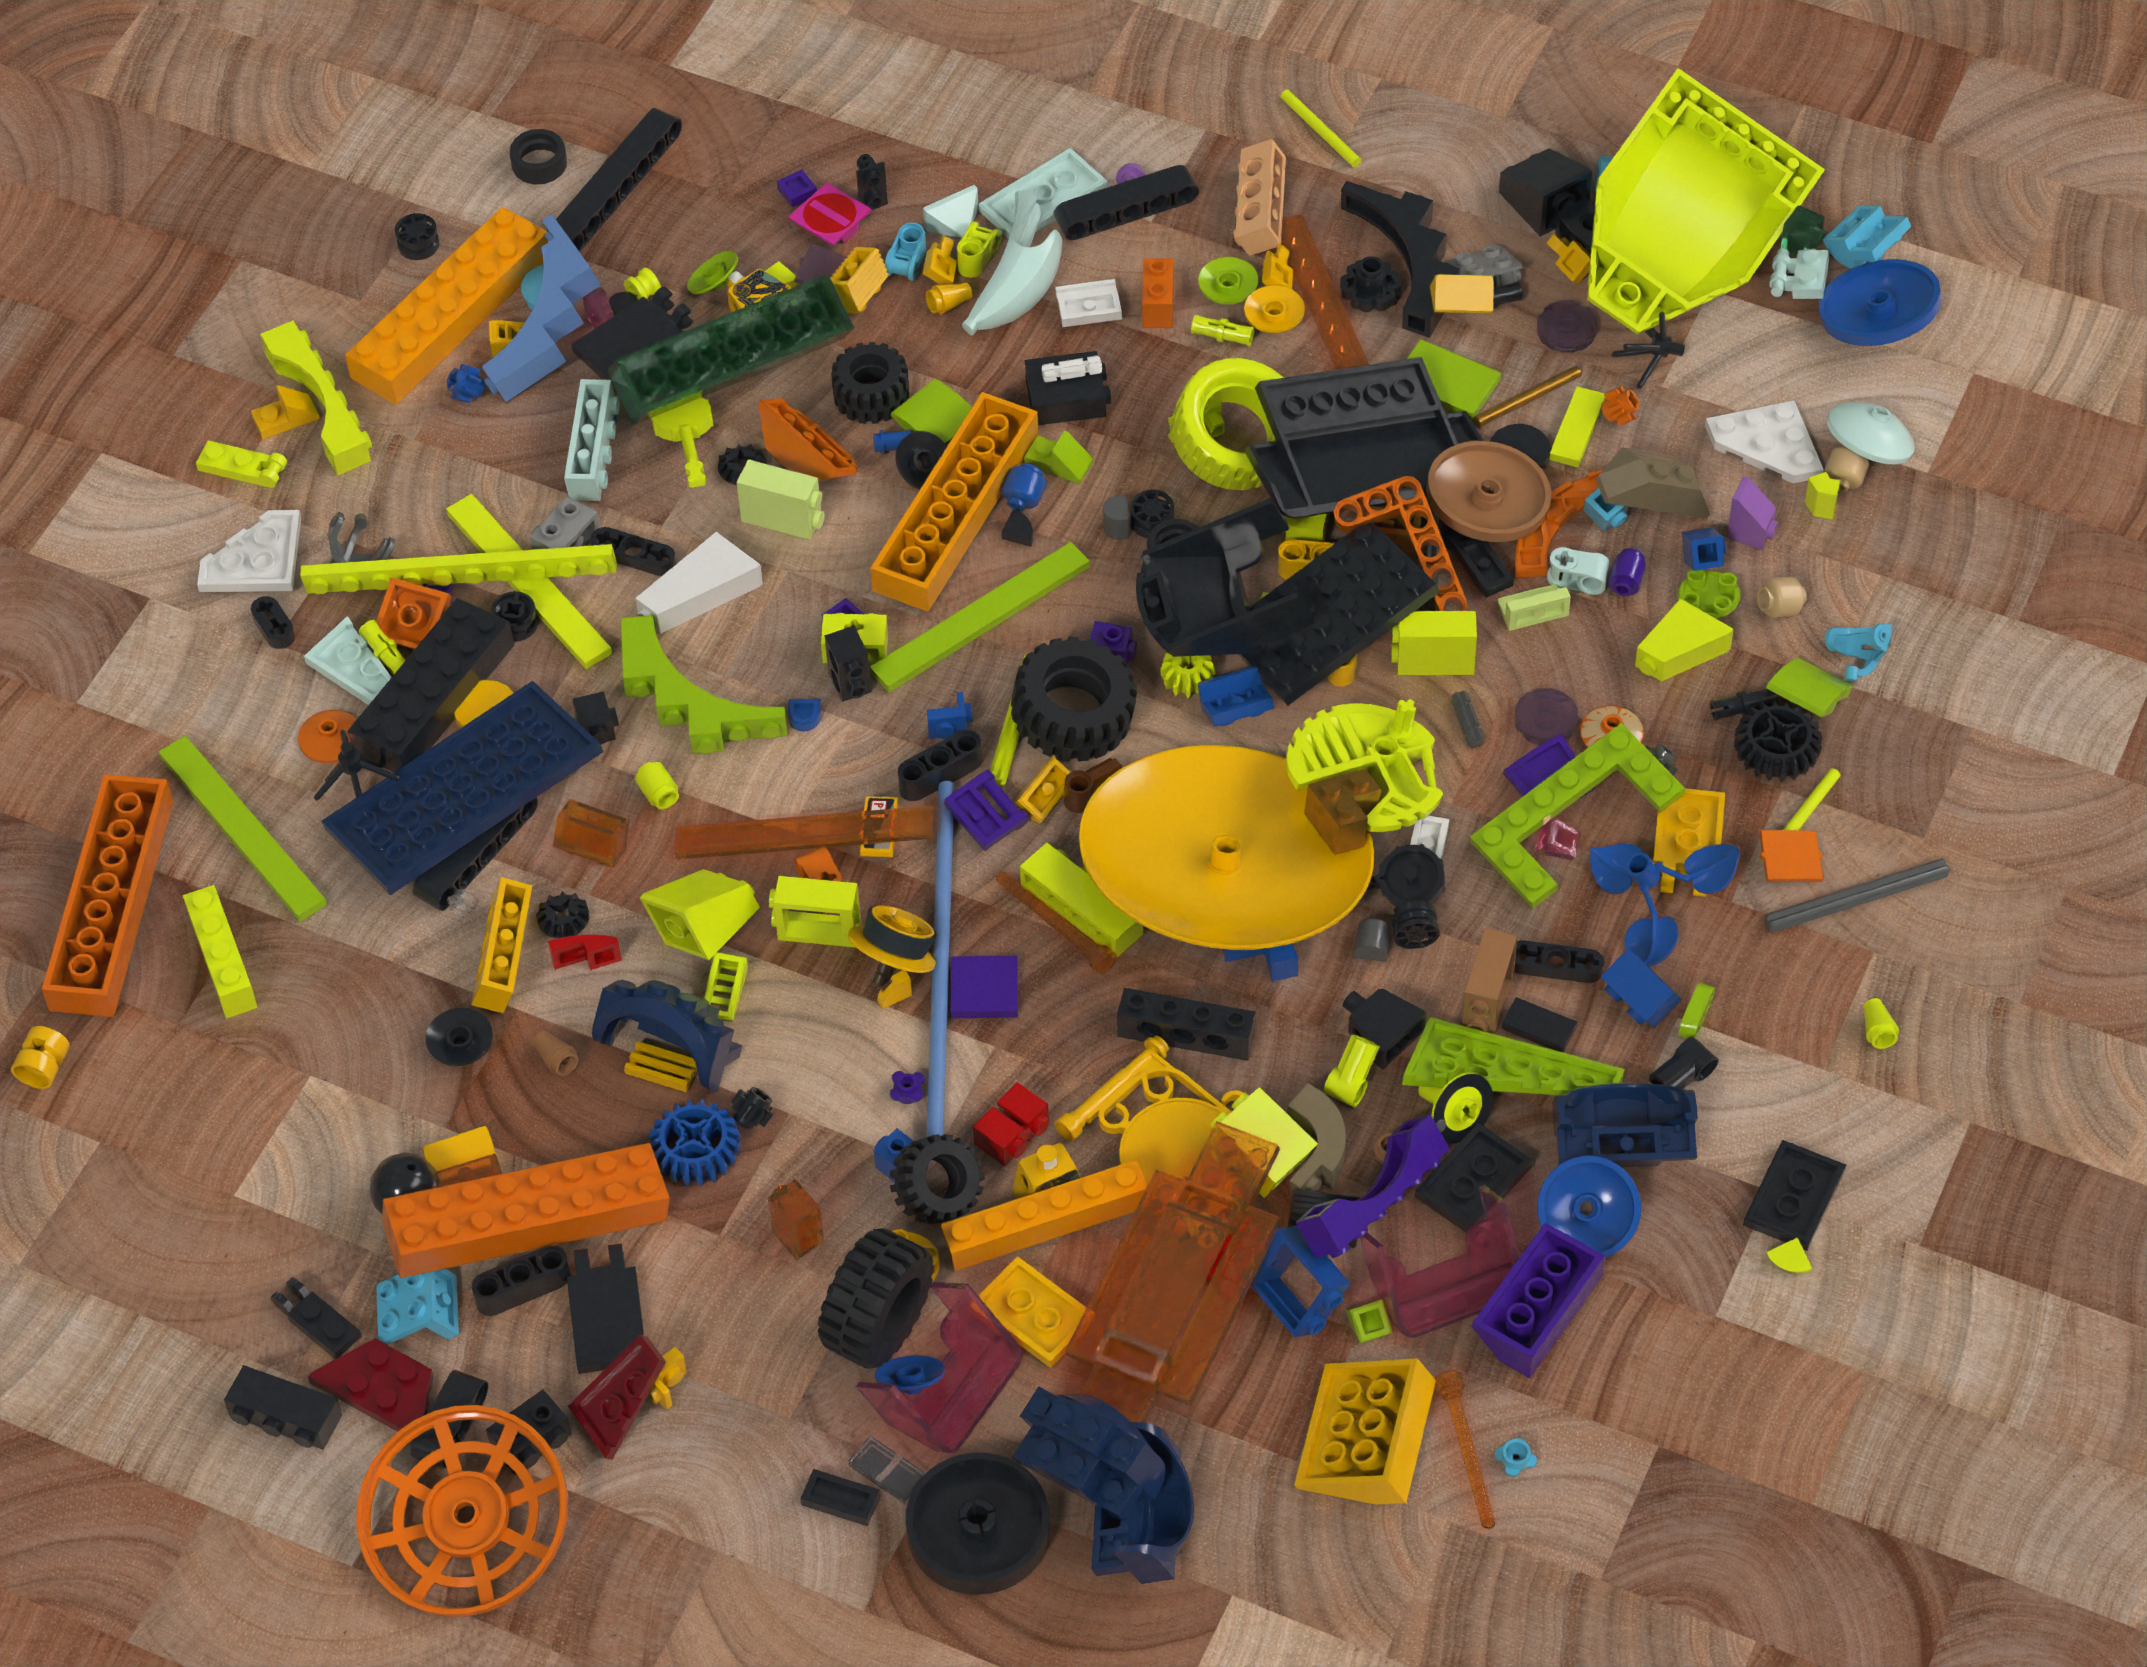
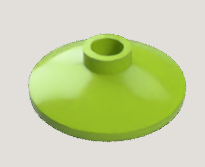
M724 251L714 255L700 265L688 280L687 289L690 293L702 294L712 289L720 290L724 288L727 278L738 263L737 254L734 251Z
M1221 257L1208 262L1201 269L1198 276V285L1202 294L1213 302L1227 305L1237 304L1245 301L1252 292L1257 290L1258 274L1255 268L1243 259Z

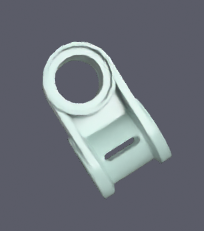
M1566 547L1557 548L1551 553V567L1547 571V581L1550 585L1556 584L1559 589L1567 587L1569 590L1580 591L1589 595H1597L1604 592L1610 565L1609 559L1600 553L1577 551ZM1563 556L1566 557L1565 564H1562ZM1560 572L1563 573L1562 580H1559Z

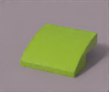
M934 378L891 413V417L905 431L910 430L911 433L916 431L930 432L938 436L947 445L951 442L972 406L950 387Z
M1797 657L1788 662L1768 682L1766 689L1820 717H1824L1833 713L1838 701L1849 696L1853 685Z

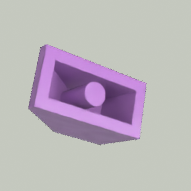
M1743 476L1732 498L1727 538L1762 550L1767 539L1773 540L1777 532L1779 522L1774 521L1776 507L1752 480Z

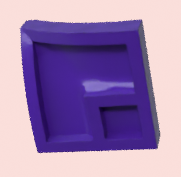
M1559 734L1504 769L1503 774L1523 797L1576 756L1563 735ZM1595 787L1592 788L1590 791H1588V792H1587L1586 794H1584L1583 796H1585V795H1587V794L1593 792L1594 789H1595Z

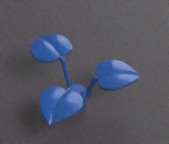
M1623 843L1607 847L1590 848L1591 870L1601 889L1610 894H1622L1630 888L1634 880L1637 886L1640 887L1650 910L1651 919H1639L1628 928L1625 934L1626 950L1628 948L1651 967L1666 959L1678 942L1679 930L1676 922L1671 917L1658 919V913L1649 893V889L1655 887L1659 882L1660 872L1684 882L1692 881L1694 888L1700 893H1716L1724 889L1733 879L1740 850L1738 846L1729 844L1712 845L1698 849L1686 859L1684 868L1689 875H1684L1665 867L1661 862L1654 864L1647 854L1632 844Z

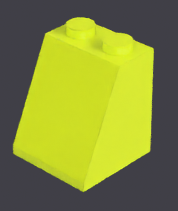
M705 869L645 892L639 897L665 945L710 960L760 908L754 897L755 892L747 882L743 880L738 881L722 873L717 874Z

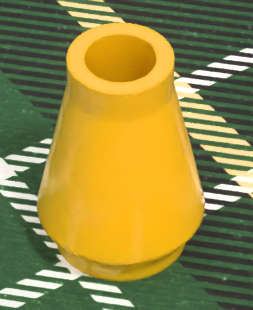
M967 282L962 284L934 285L931 290L926 291V303L933 314L939 313L942 315L965 301L971 300L973 297L972 289Z

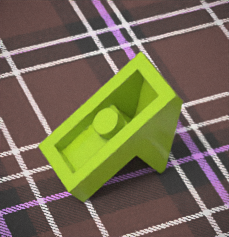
M1064 430L1057 442L1037 435L1024 456V462L1032 464L1044 472L1081 484L1093 464V458L1069 432Z

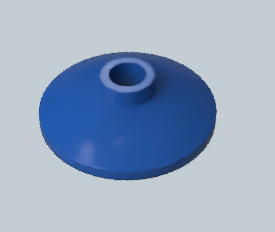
M905 1356L890 1360L877 1368L875 1379L884 1388L913 1395L920 1393L922 1388L940 1381L945 1375V1366L940 1360L933 1357Z

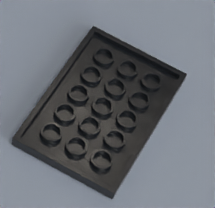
M1373 522L1363 524L1250 607V611L1293 593H1298L1314 616L1315 623L1261 645L1262 654L1238 655L1249 667L1257 666L1259 668L1257 672L1261 679L1289 706L1437 595L1440 590L1437 584Z

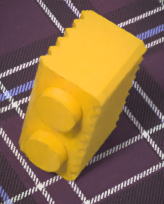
M853 248L854 250L850 252L851 254L847 255L848 258L844 259L845 261L841 263L842 265L838 266L839 269L835 270L836 273H833V276L829 278L830 280L826 281L839 312L861 313L866 309V304L871 297L881 290V285L889 274L886 272L887 269L883 259L880 258L882 255L878 253L880 250L877 248Z

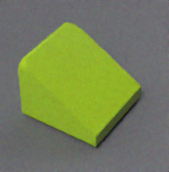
M1382 1299L1345 1310L1359 1343L1393 1333Z

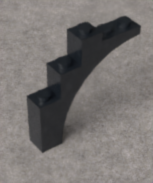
M1346 181L1341 189V209L1361 217L1378 228L1393 242L1406 263L1411 278V290L1403 307L1402 329L1430 338L1445 313L1434 312L1430 285L1435 275H1459L1460 268L1441 262L1446 250V234L1428 228L1432 221L1433 200L1407 191L1399 199L1392 195L1366 188L1363 185Z

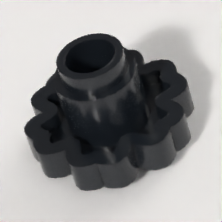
M1368 256L1356 261L1354 264L1347 266L1346 275L1340 278L1342 298L1350 300V306L1362 312H1369L1373 308L1378 311H1384L1388 307L1395 304V297L1401 294L1402 283L1400 273L1391 271V264L1383 262L1378 257Z

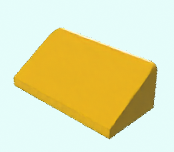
M1435 275L1430 285L1434 312H1493L1494 282L1492 276Z
M1053 756L1039 768L1013 803L1019 810H1024L1031 820L1039 824L1042 823L1064 795V781L1070 771Z
M482 1126L422 1147L424 1158L435 1168L440 1178V1185L500 1165L487 1126Z

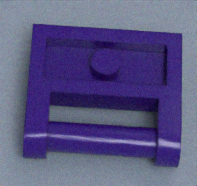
M985 770L944 799V805L984 851L1014 830L1022 828L1030 820V816L1024 810H1019L994 781L996 777L990 770ZM985 789L1007 814L1009 817L1007 820L1004 821L982 796L979 792L980 790Z

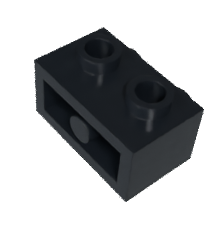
M544 1389L510 1412V1414L515 1415L532 1426L546 1440L551 1449L559 1448L572 1435L568 1417ZM495 1422L486 1429L490 1444L497 1445L505 1427L504 1425ZM519 1432L517 1433L509 1453L513 1454L528 1469L537 1463L542 1453L528 1438ZM506 1464V1466L512 1471L514 1475L517 1474L509 1465Z

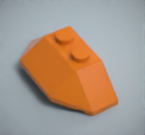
M782 398L760 400L758 408L765 448L775 457L779 464L785 466L790 471L817 477L818 483L856 475L858 469L855 459L817 423L802 412L791 408L789 403Z

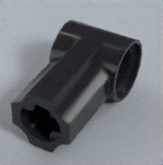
M1692 1036L1680 1044L1670 1060L1650 1074L1649 1082L1651 1084L1668 1085L1683 1089L1695 1079L1697 1081L1706 1079L1717 1067L1719 1059Z

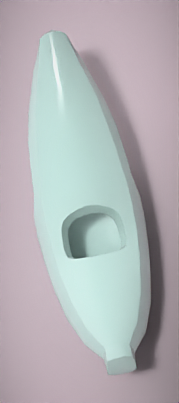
M1029 190L1017 191L1015 193V218L1004 254L968 318L962 323L963 329L971 336L977 330L992 329L1013 322L1027 313L1042 299L1058 271L1063 240L1057 230H1053L1042 244L1030 247L1041 212L1039 205L1036 203L1038 198Z

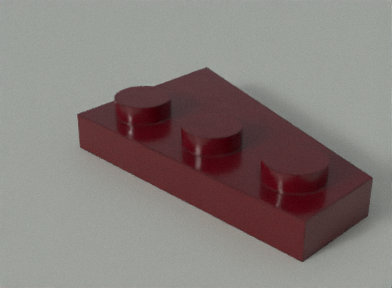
M641 1334L568 1405L573 1415L607 1459L613 1460L666 1364L665 1359L650 1339Z

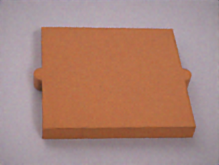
M1761 830L1759 832L1762 849L1759 857L1764 863L1767 882H1822L1821 858L1823 854L1819 852L1816 831Z

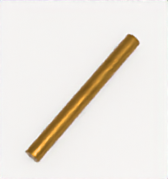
M1574 366L1474 416L1476 426L1481 427L1581 377V370L1578 366Z

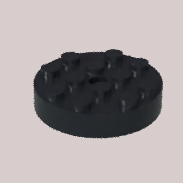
M967 1453L949 1458L930 1469L919 1480L910 1495L906 1509V1529L909 1548L919 1568L931 1580L949 1590L964 1594L980 1595L1010 1588L1025 1579L1037 1567L1047 1549L1050 1537L1049 1506L1044 1490L1037 1479L1026 1468L1009 1458L990 1453ZM976 1520L984 1521V1523L981 1524L982 1533L980 1531L979 1524H972V1522Z

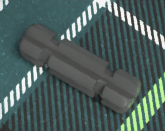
M1466 691L1455 692L1452 695V705L1454 710L1457 711L1456 715L1462 732L1466 735L1467 745L1470 748L1480 747L1484 744L1485 737L1482 729L1479 727L1480 723L1474 707L1470 704V696Z

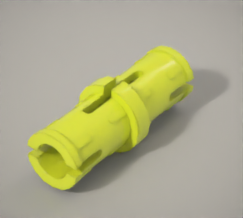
M1195 315L1191 325V334L1216 338L1217 342L1224 343L1226 340L1251 346L1254 337V327L1230 323L1225 318L1216 320Z
M370 620L361 626L358 633L373 649L374 657L381 660L394 675L405 662V659L397 650L396 642L384 634L375 620Z

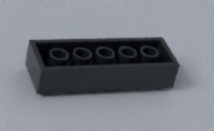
M457 598L348 729L350 742L360 752L361 757L381 765L382 768L394 773L429 750L455 719L454 712L479 681L486 680L514 646L509 621Z

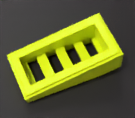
M718 952L713 957L704 999L709 1001V1005L716 1003L728 1006V1011L719 1010L717 1018L719 1020L730 1022L734 1020L749 966L748 960L745 957ZM721 969L736 971V976L721 974ZM720 980L734 983L733 987L717 985ZM721 992L731 994V998L727 999L714 996V993Z

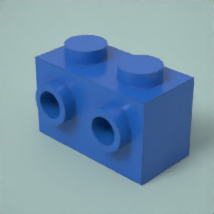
M1629 948L1600 976L1608 984L1604 990L1618 1003L1623 999L1630 1006L1627 1013L1640 1025L1647 1022L1655 1028L1682 1000Z

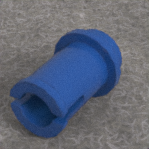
M879 430V433L873 434L875 452H881V455H883L885 451L896 450L900 441L910 434L911 431L883 433V430Z

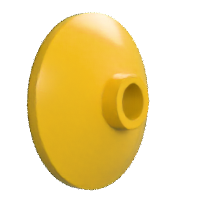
M1279 285L1264 286L1255 290L1248 296L1244 305V314L1247 321L1254 328L1266 333H1282L1295 328L1302 321L1305 313L1304 302L1300 295L1288 287Z

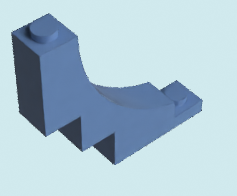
M552 214L542 220L548 230L544 234L548 243L541 247L543 278L535 306L523 327L510 343L482 366L488 375L484 382L493 395L499 392L505 402L567 362L555 342L584 324L572 304L601 286L588 263Z

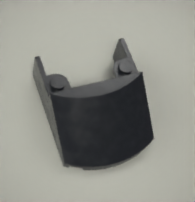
M1272 499L1259 502L1143 551L1141 556L1143 560L1141 572L1137 573L1136 576L1138 608L1150 634L1173 657L1262 654L1261 645L1315 623L1314 616L1298 593H1293L1250 611L1240 571L1256 565L1263 556L1261 541L1289 530L1288 522Z

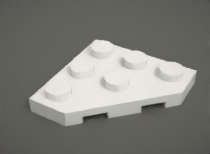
M1795 401L1706 418L1705 428L1714 449L1726 454L1729 451L1743 457L1742 462L1763 471L1767 468L1782 474V479L1790 483L1808 481L1809 477L1821 474L1824 471Z
M268 510L259 517L260 522L249 530L244 528L228 539L225 542L226 546L216 554L212 555L209 553L200 560L197 582L199 592L293 591L301 525L300 510Z

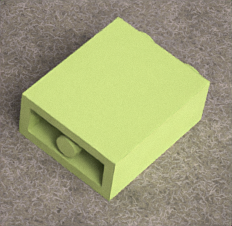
M752 460L747 461L736 482L741 522L811 540L815 530L822 527L825 516L824 511H821L822 492L819 491L818 478Z

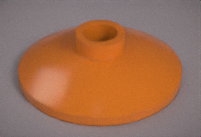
M325 710L312 715L303 723L299 730L298 742L301 751L309 759L319 763L339 762L338 754L341 751L340 747L342 745L340 731H346L350 742L347 731L357 719L350 713L341 710Z

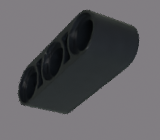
M972 730L959 731L902 762L898 767V784L901 797L908 801L921 800L938 791L940 782L950 781L953 783L978 769L982 764V747L979 734Z
M557 1245L545 1246L477 1275L471 1286L477 1310L486 1316L498 1315L562 1288L567 1284V1276H571L566 1252ZM558 1265L555 1269H547L550 1266ZM519 1279H527L524 1282H516ZM488 1292H495L490 1296H483Z
M453 1370L447 1377L427 1414L453 1406H482L488 1393V1382L459 1370ZM458 1420L448 1423L454 1443L463 1441L474 1420ZM434 1428L413 1439L410 1450L413 1458L421 1460L433 1451L441 1448ZM445 1460L434 1465L442 1469L447 1468Z

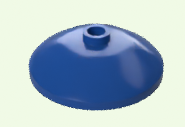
M1580 1156L1561 1163L1548 1174L1538 1194L1537 1215L1540 1227L1546 1222L1608 1257L1621 1250L1635 1234L1641 1216V1201L1634 1181L1618 1164L1598 1156ZM1585 1201L1590 1203L1592 1207L1588 1215H1584L1580 1211V1205Z

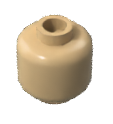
M1842 445L1831 451L1824 472H1827L1830 479L1840 480L1839 492H1848L1849 489L1854 490L1862 485L1869 467V461L1867 458L1854 453Z
M1792 576L1766 579L1757 592L1758 607L1768 617L1773 619L1798 615L1807 598L1805 588Z

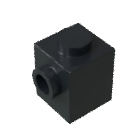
M604 691L573 699L576 720L600 744L616 740L614 727L619 726L615 707H608Z

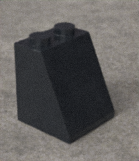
M1548 148L1500 172L1499 193L1541 237L1555 230L1558 211L1584 197L1590 201L1592 171L1588 167Z

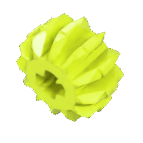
M1165 653L1160 672L1166 689H1173L1175 696L1185 693L1186 697L1189 698L1193 692L1199 695V682L1213 678L1215 666H1213L1210 655L1173 657L1169 653Z

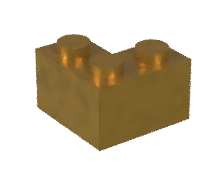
M1366 769L1308 785L1304 814L1334 855L1364 847L1368 822L1367 815L1379 803L1381 788Z

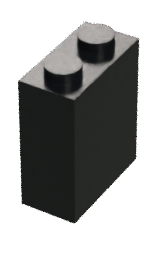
M1097 351L1024 360L1030 408L1038 412V425L1106 417V404H1111L1110 387L1103 385V381H1107L1105 363H1102V372L1100 374L1089 375L1088 372L1083 377L1061 380L1058 377L1057 381L1044 382L1041 370L1042 365L1048 363L1058 365V362L1083 358V361H1085L1087 357L1098 356Z

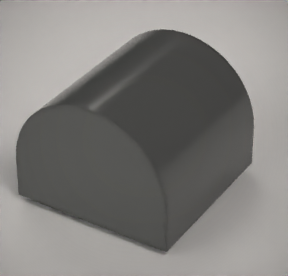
M1125 495L1113 496L1107 499L1103 505L1104 532L1112 539L1121 540L1130 537L1129 513Z
M1379 919L1362 920L1358 925L1354 958L1387 962L1391 927Z

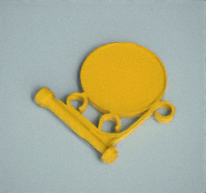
M1156 1035L1153 1038L1148 1037L1144 1041L1146 1049L1125 1068H1121L1077 1109L1070 1113H1063L1054 1122V1126L1065 1140L1073 1142L1082 1134V1128L1085 1126V1123L1089 1125L1099 1116V1125L1103 1131L1108 1134H1123L1119 1149L1120 1165L1138 1160L1148 1186L1150 1205L1168 1212L1185 1213L1182 1206V1201L1227 1172L1212 1157L1211 1146L1206 1140L1213 1131L1210 1124L1223 1111L1229 1115L1232 1111L1226 1108V1105L1231 1101H1236L1244 1092L1238 1090L1229 1091L1224 1094L1220 1103L1188 1075L1175 1069L1164 1060L1169 1047L1161 1037ZM1165 1077L1164 1084L1168 1090L1163 1094H1154L1149 1089L1148 1079ZM1171 1078L1184 1084L1202 1100L1172 1098L1174 1084ZM1141 1084L1144 1097L1152 1104L1138 1112L1129 1122V1112L1120 1102ZM1116 1107V1113L1120 1114L1123 1120L1118 1124H1110L1105 1120V1116ZM1232 1177L1237 1186L1239 1183Z

